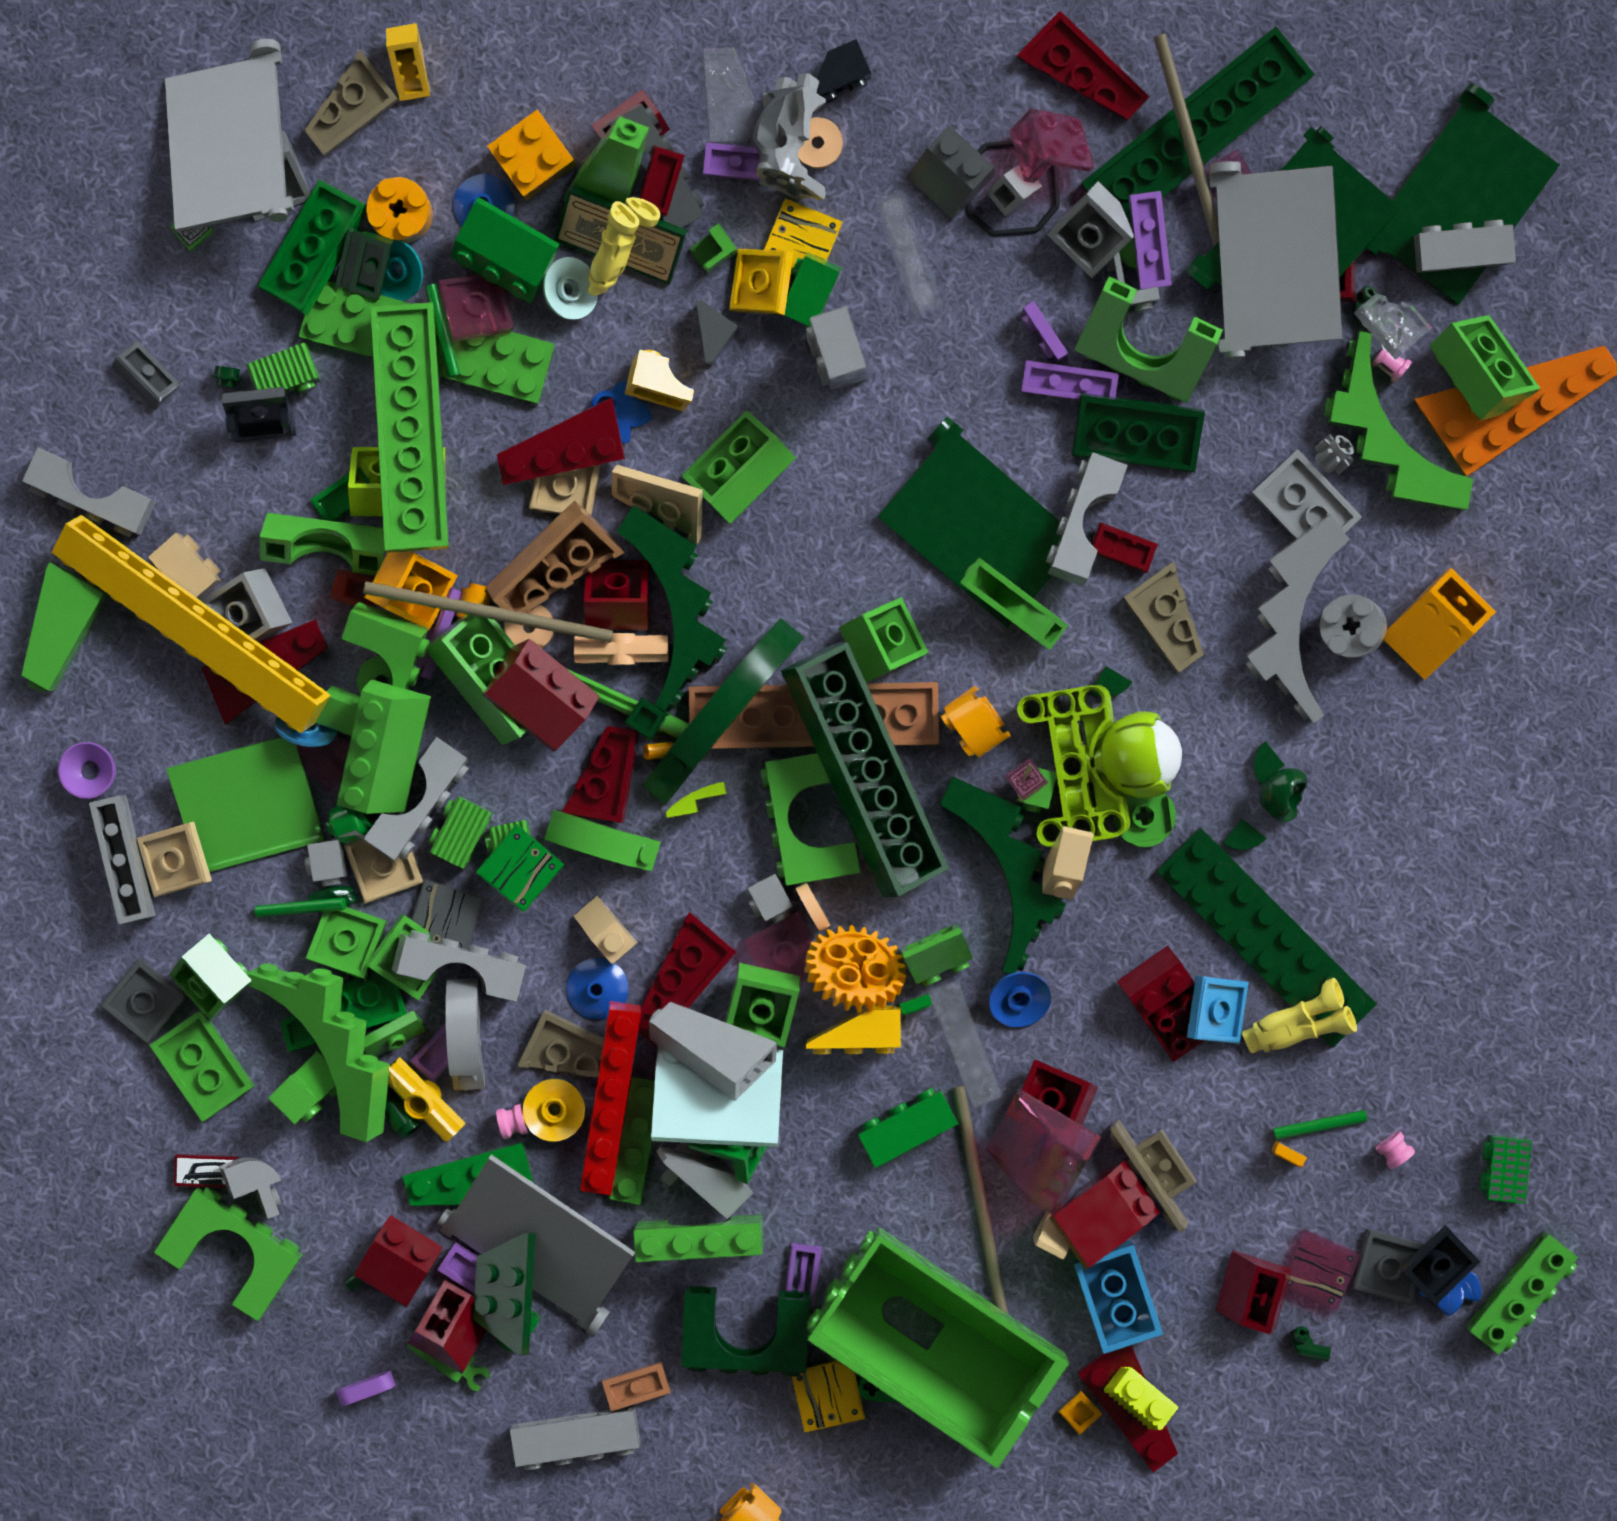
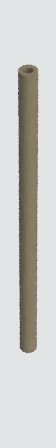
M1164 33L1153 38L1214 247L1219 241L1218 215L1167 37Z
M365 581L363 594L608 643L611 642L613 635L612 630Z
M965 1085L953 1087L993 1302L995 1306L1008 1314Z

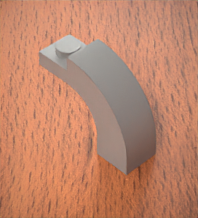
M478 978L447 980L445 1008L446 1044L449 1075L452 1076L454 1091L485 1089L480 1039L481 995Z

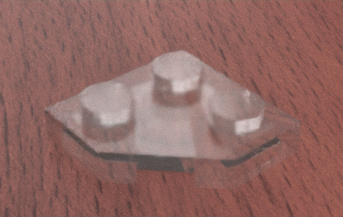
M1375 294L1354 312L1363 326L1375 336L1382 347L1395 360L1432 329L1413 305L1405 302L1396 305L1387 302V297Z

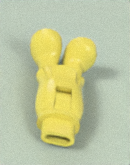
M630 197L626 199L624 204L615 202L612 205L607 216L606 230L602 232L600 248L592 261L588 281L590 284L587 289L589 294L593 296L607 292L608 288L616 284L617 277L623 273L628 262L631 248L636 239L635 231L639 226L654 227L658 223L660 211L651 202Z
M1331 978L1322 984L1321 993L1316 998L1307 1002L1301 1001L1294 1007L1271 1013L1260 1021L1254 1022L1252 1028L1242 1031V1035L1251 1053L1261 1050L1268 1053L1270 1050L1284 1049L1306 1039L1319 1038V1035L1337 1032L1349 1035L1357 1032V1025L1351 1009L1348 1006L1343 1007L1344 996L1338 981L1335 978ZM1336 1010L1331 1015L1316 1021L1315 1015Z

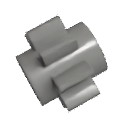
M1329 434L1315 447L1316 451L1319 452L1315 456L1316 462L1325 472L1331 473L1335 470L1338 474H1341L1354 461L1351 457L1354 452L1353 446L1344 436L1338 435L1333 438Z

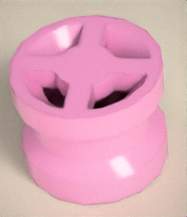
M521 1103L514 1105L510 1110L503 1108L496 1110L499 1129L504 1140L511 1138L512 1134L519 1133L524 1135L529 1133L524 1121Z
M1401 1131L1393 1133L1375 1148L1378 1154L1384 1155L1387 1159L1386 1165L1390 1170L1403 1164L1415 1153L1412 1146H1408L1404 1142V1135Z

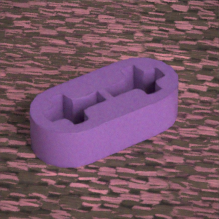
M391 1370L344 1386L335 1392L340 1405L346 1406L395 1387L396 1384Z

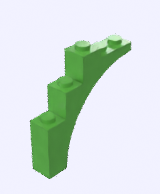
M1359 331L1355 335V339H1349L1346 356L1351 357L1349 369H1344L1341 380V387L1346 388V391H1335L1332 393V398H1326L1323 416H1328L1327 424L1363 431V435L1357 436L1354 451L1359 454V462L1395 468L1394 472H1389L1386 483V490L1391 491L1389 499L1462 512L1468 510L1473 478L1451 473L1427 461L1408 446L1392 427L1380 406L1373 384L1370 362L1372 333Z
M268 963L261 964L258 968L249 971L248 977L251 979V982L247 986L266 993L285 1006L304 1025L318 1044L328 1063L336 1086L340 1108V1134L363 1142H368L382 1134L384 1130L390 1064L379 1061L373 1055H363L366 1021L356 1018L350 1012H340L343 977L333 975L327 969H314L311 973L304 976L299 972L280 970L278 966Z

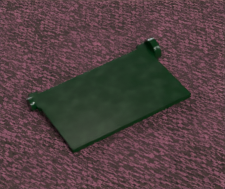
M1469 83L1456 100L1461 104L1393 198L1392 201L1401 209L1365 249L1374 256L1378 252L1382 254L1388 253L1458 305L1486 267L1416 273L1414 235L1422 233V227L1441 226V231L1453 230L1454 224L1472 223V228L1484 227L1485 221L1503 220L1504 225L1513 224L1514 230L1560 166L1558 162L1488 112L1495 99L1486 90L1474 83Z
M1322 126L1317 130L1310 127L1303 135L1307 141L1280 171L1326 166L1333 167L1340 278L1398 213L1401 207L1333 150L1335 146L1331 144V141L1334 137ZM1219 241L1205 257L1199 253L1185 270L1208 291L1216 282L1222 285Z
M947 416L927 439L936 449L878 517L1008 628L1012 621L960 582L965 577L967 569L978 558H981L1034 598L1052 577V575L1048 574L1051 564L1046 563V559L1051 546H1058L1061 536L1057 535L1056 531L1060 521L960 435L964 430Z

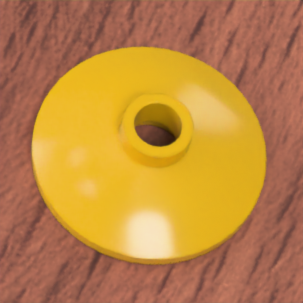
M548 1079L536 1084L528 1092L523 1104V1117L528 1129L534 1135L546 1141H562L571 1137L581 1127L585 1116V1103L581 1093L571 1083L560 1079ZM553 1103L560 1106V1113L557 1115L550 1114L548 1110L549 1106Z

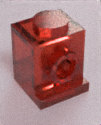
M338 568L329 598L355 606L358 602L368 606H375L374 602L365 598L366 594L355 597L352 593L354 586L360 585L364 590L365 581L373 582V579Z

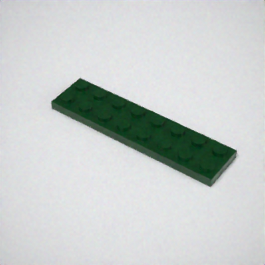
M1277 26L1184 99L1203 165L1314 77V72ZM1174 108L1080 184L1086 192L1097 182L1104 186L1121 203L1129 224L1131 223L1128 195L1161 191L1163 198L1192 175Z
M1201 827L1156 870L1291 1007L1296 1006L1301 1001L1307 1002L1319 996L1322 984L1331 978H1335L1338 981L1344 996L1343 1007L1348 1006L1351 1009L1356 1025L1377 1005ZM1336 1010L1315 1015L1316 1021L1331 1015ZM1332 1032L1320 1036L1334 1048L1346 1035Z

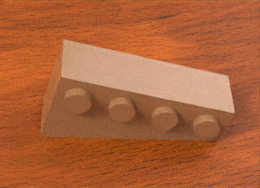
M574 500L486 588L492 600L502 609L526 613L549 599L548 596L561 588L569 587L574 584L573 581L588 571L592 573L601 567L600 564L612 557L620 556L624 551L618 541Z

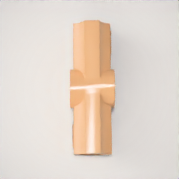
M613 633L610 643L574 636V661L580 664L608 663V665L669 662L668 635L635 636V633Z

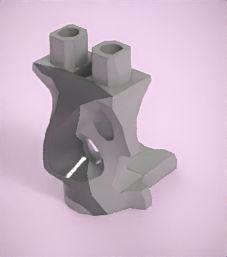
M808 73L799 74L797 82L787 77L777 78L774 90L763 92L764 111L761 113L756 124L752 140L759 154V163L756 174L760 179L759 184L775 188L797 201L804 198L824 200L826 195L825 187L807 175V169L801 165L798 158L799 149L804 145L805 141L809 140L812 113L826 103V99L816 93L819 80ZM786 136V144L780 148L781 141Z

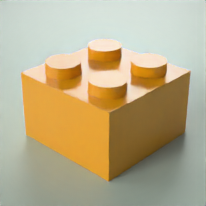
M538 109L487 145L491 154L526 202L577 166L570 153Z
M412 551L387 553L372 583L446 597L458 575ZM365 595L366 599L410 622L426 627L428 630H430L440 611L438 608Z

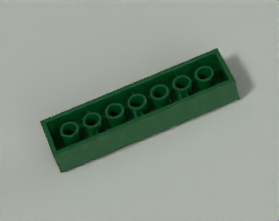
M848 642L832 644L781 670L882 897H899L949 870Z

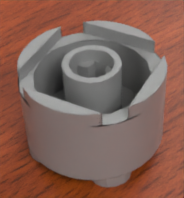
M1343 595L1334 599L1324 608L1320 619V633L1326 646L1332 652L1349 658H1362L1374 653L1381 645L1387 632V621L1382 609L1372 600L1359 595ZM1352 618L1355 622H1360V627L1356 628L1355 635H1353L1352 631H1347L1346 629Z

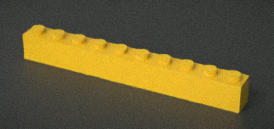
M83 515L65 524L51 552L64 565L75 569L89 583L98 586L108 593L114 601L123 604L133 611L140 620L148 622L159 630L165 638L173 640L184 648L187 654L198 658L209 666L213 673L224 677L235 685L238 691L249 695L260 703L263 709L272 712L285 721L289 728L297 730L302 734L316 723L331 697L328 692Z

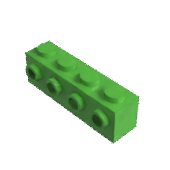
M1543 1230L1465 1327L1498 1355L1503 1350L1507 1352L1517 1340L1515 1335L1522 1326L1526 1328L1534 1321L1537 1316L1535 1311L1542 1302L1547 1303L1557 1291L1555 1286L1562 1277L1566 1279L1573 1273L1577 1266L1575 1261L1578 1257Z

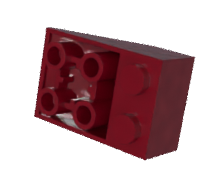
M1168 945L1117 981L1173 1062L1205 1041L1187 1038L1195 982Z

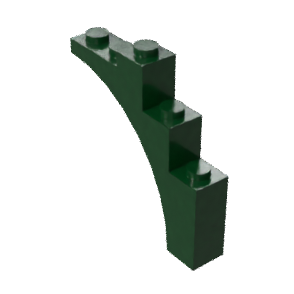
M633 505L618 528L617 533L634 545L652 565L665 589L672 612L674 629L673 657L666 683L655 703V706L666 711L668 706L674 709L684 693L680 692L679 689L686 680L691 683L701 667L696 665L697 661L700 659L709 666L712 661L719 663L728 648L723 645L726 641L725 638L695 620L698 614L704 617L713 603L709 599L711 592L680 573L683 567L689 571L698 557V554L694 552L697 546Z
M952 776L939 805L960 816L982 836L994 852L1005 874L1011 896L1012 929L1010 944L1002 971L1009 974L1016 973V970L1022 972L1029 958V954L1025 953L1029 942H1036L1042 926L1038 925L1039 920L1042 919L1050 924L1054 918L1059 920L1066 903L1062 901L1063 898L1044 894L1043 885L1030 880L1032 874L1038 876L1045 859L1040 856L1043 851L1009 836L1011 830L1017 832L1024 815L1019 813L1021 807Z

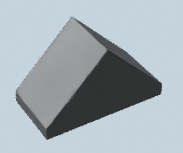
M696 301L705 361L707 366H712L738 332L739 328L704 301Z

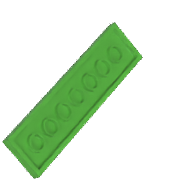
M328 281L308 316L304 315L299 337L373 358L370 306L411 303L380 295L379 300L351 292L348 288L335 287L336 282ZM444 313L461 375L452 378L448 377L436 332L438 377L539 405L555 348L554 343L498 328L500 333L491 334L489 325L473 321L476 336H474L471 320ZM484 325L485 330L479 331L478 326ZM457 329L462 331L461 335L456 334Z
M433 302L370 306L385 552L449 549Z

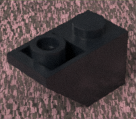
M857 39L827 52L817 77L819 85L816 92L826 99L824 104L838 99V93L849 88L851 92H855L868 85L867 80L871 79V71Z

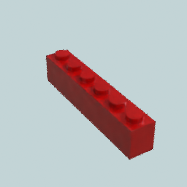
M609 1001L580 1181V1191L612 1195L641 1016L640 1005Z

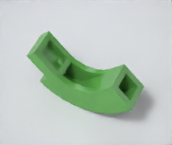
M556 810L552 812L544 840L582 853L648 871L653 870L661 843L651 838L611 828Z

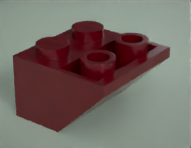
M1232 1250L1215 1310L1241 1326L1270 1335L1277 1327L1293 1269Z
M444 1280L408 1344L463 1374L487 1331L473 1320L474 1297Z

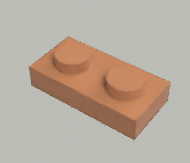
M662 1361L602 1380L611 1411L671 1393Z

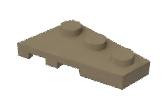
M1173 561L1122 599L1178 674L1204 654L1193 619L1190 617L1185 601L1186 597L1183 588L1180 586L1176 573L1177 569Z

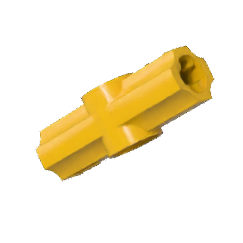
M401 1057L397 1058L390 1065L388 1085L404 1100V1108L407 1114L415 1119H423L444 1142H448L465 1125V1122L441 1099L442 1094L438 1085L429 1080H422Z

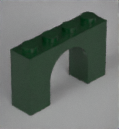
M686 1285L684 1293L681 1367H688V1370L694 1372H703L707 1368L719 1369L722 1373L750 1370L755 1375H766L771 1371L781 1372L782 1375L790 1377L806 1373L808 1330L806 1327L809 1320L810 1291L779 1290L777 1327L774 1334L761 1346L745 1349L728 1343L718 1331L716 1325L717 1287Z

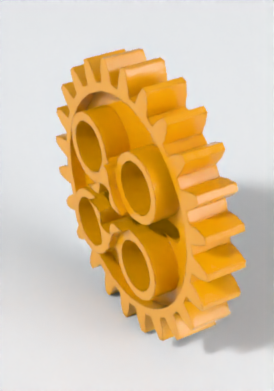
M850 925L847 932L841 926H838L836 934L832 930L827 929L825 936L817 935L816 942H811L809 951H807L804 972L809 973L807 982L815 983L813 991H823L822 1000L831 997L834 999V1007L841 1002L844 1003L845 1011H848L852 1005L856 1007L858 1013H861L863 1006H866L870 1012H873L875 1004L883 1009L887 1001L890 1003L894 1002L895 996L900 995L904 985L907 966L902 964L903 955L896 954L898 947L887 946L889 938L886 937L879 940L877 939V931L868 935L866 927H863L860 932H856L854 926Z

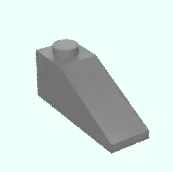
M660 1147L656 1151L667 1167L726 1219L753 1193L748 1184L736 1181L735 1169L730 1168L725 1162Z

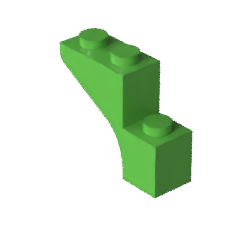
M978 558L967 569L965 577L960 582L1049 650L1069 626L981 558Z

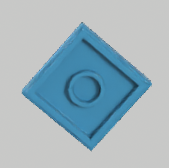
M1196 975L1187 1038L1239 1044L1249 982Z

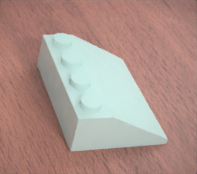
M658 1046L651 1141L778 1147L783 1050H777L776 1062L734 1101Z

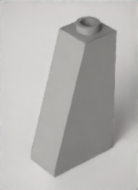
M668 1003L662 1010H657L650 1018L651 1041L734 1101L776 1062L777 1043L773 1040L675 1003Z

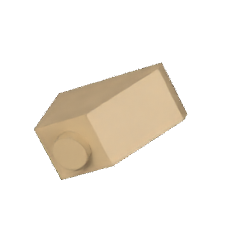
M1065 826L1062 827L1043 864L1044 894L1073 900L1083 881L1093 833Z
M598 896L574 915L591 941L611 964H614L638 943Z
M1058 1203L1057 1207L1049 1204L1032 1238L1035 1246L1064 1260L1069 1246L1050 1219L1063 1204Z

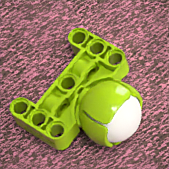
M1101 685L1028 695L1023 697L1017 705V713L1022 721L1026 723L1048 721L1063 816L1047 819L1039 824L1037 838L1046 847H1052L1055 842L1047 837L1046 829L1049 824L1056 825L1060 831L1063 826L1076 829L1080 819H1084L1090 824V832L1093 833L1092 841L1124 835L1130 827L1129 811L1125 796L1128 795L1139 799H1151L1161 796L1170 790L1171 781L1180 769L1182 762L1180 741L1175 732L1168 725L1161 722L1159 714L1150 711H1139L1127 714L1114 722L1110 693ZM1093 690L1099 692L1102 697V702L1097 708L1091 707L1088 703V695ZM1062 695L1067 696L1071 701L1070 710L1066 713L1061 712L1057 706V701ZM1032 700L1040 705V713L1035 718L1031 717L1027 712V705ZM1082 720H1083V722H1084V728H1085V735H1086L1087 745L1085 744V737H1084V731H1083ZM1071 757L1078 759L1081 764V769L1076 775L1070 773L1067 769V762ZM1092 782H1093L1094 792H1095V798H1096V805H1097L1096 807H1095V801H1094V795H1093ZM1110 815H1116L1121 820V827L1117 832L1108 828L1107 819Z

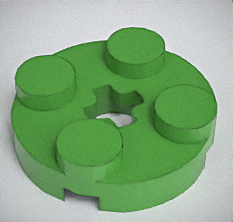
M1166 794L1151 799H1139L1126 795L1130 827L1121 837L1138 847L1155 846L1166 839L1176 821V811L1172 800ZM1141 807H1146L1147 812L1153 813V818L1148 819L1147 825H1142L1141 820H1136L1135 814L1140 813ZM1113 815V823L1116 831H1118L1121 827V820L1118 816Z

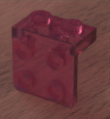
M1030 108L1010 130L1025 182L1035 183L1051 165L1082 171H1090L1094 167L1082 122L1077 117Z

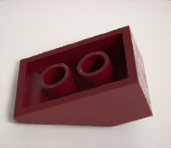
M1126 1160L1101 1172L1055 1212L1050 1219L1086 1270L1141 1230L1161 1211Z

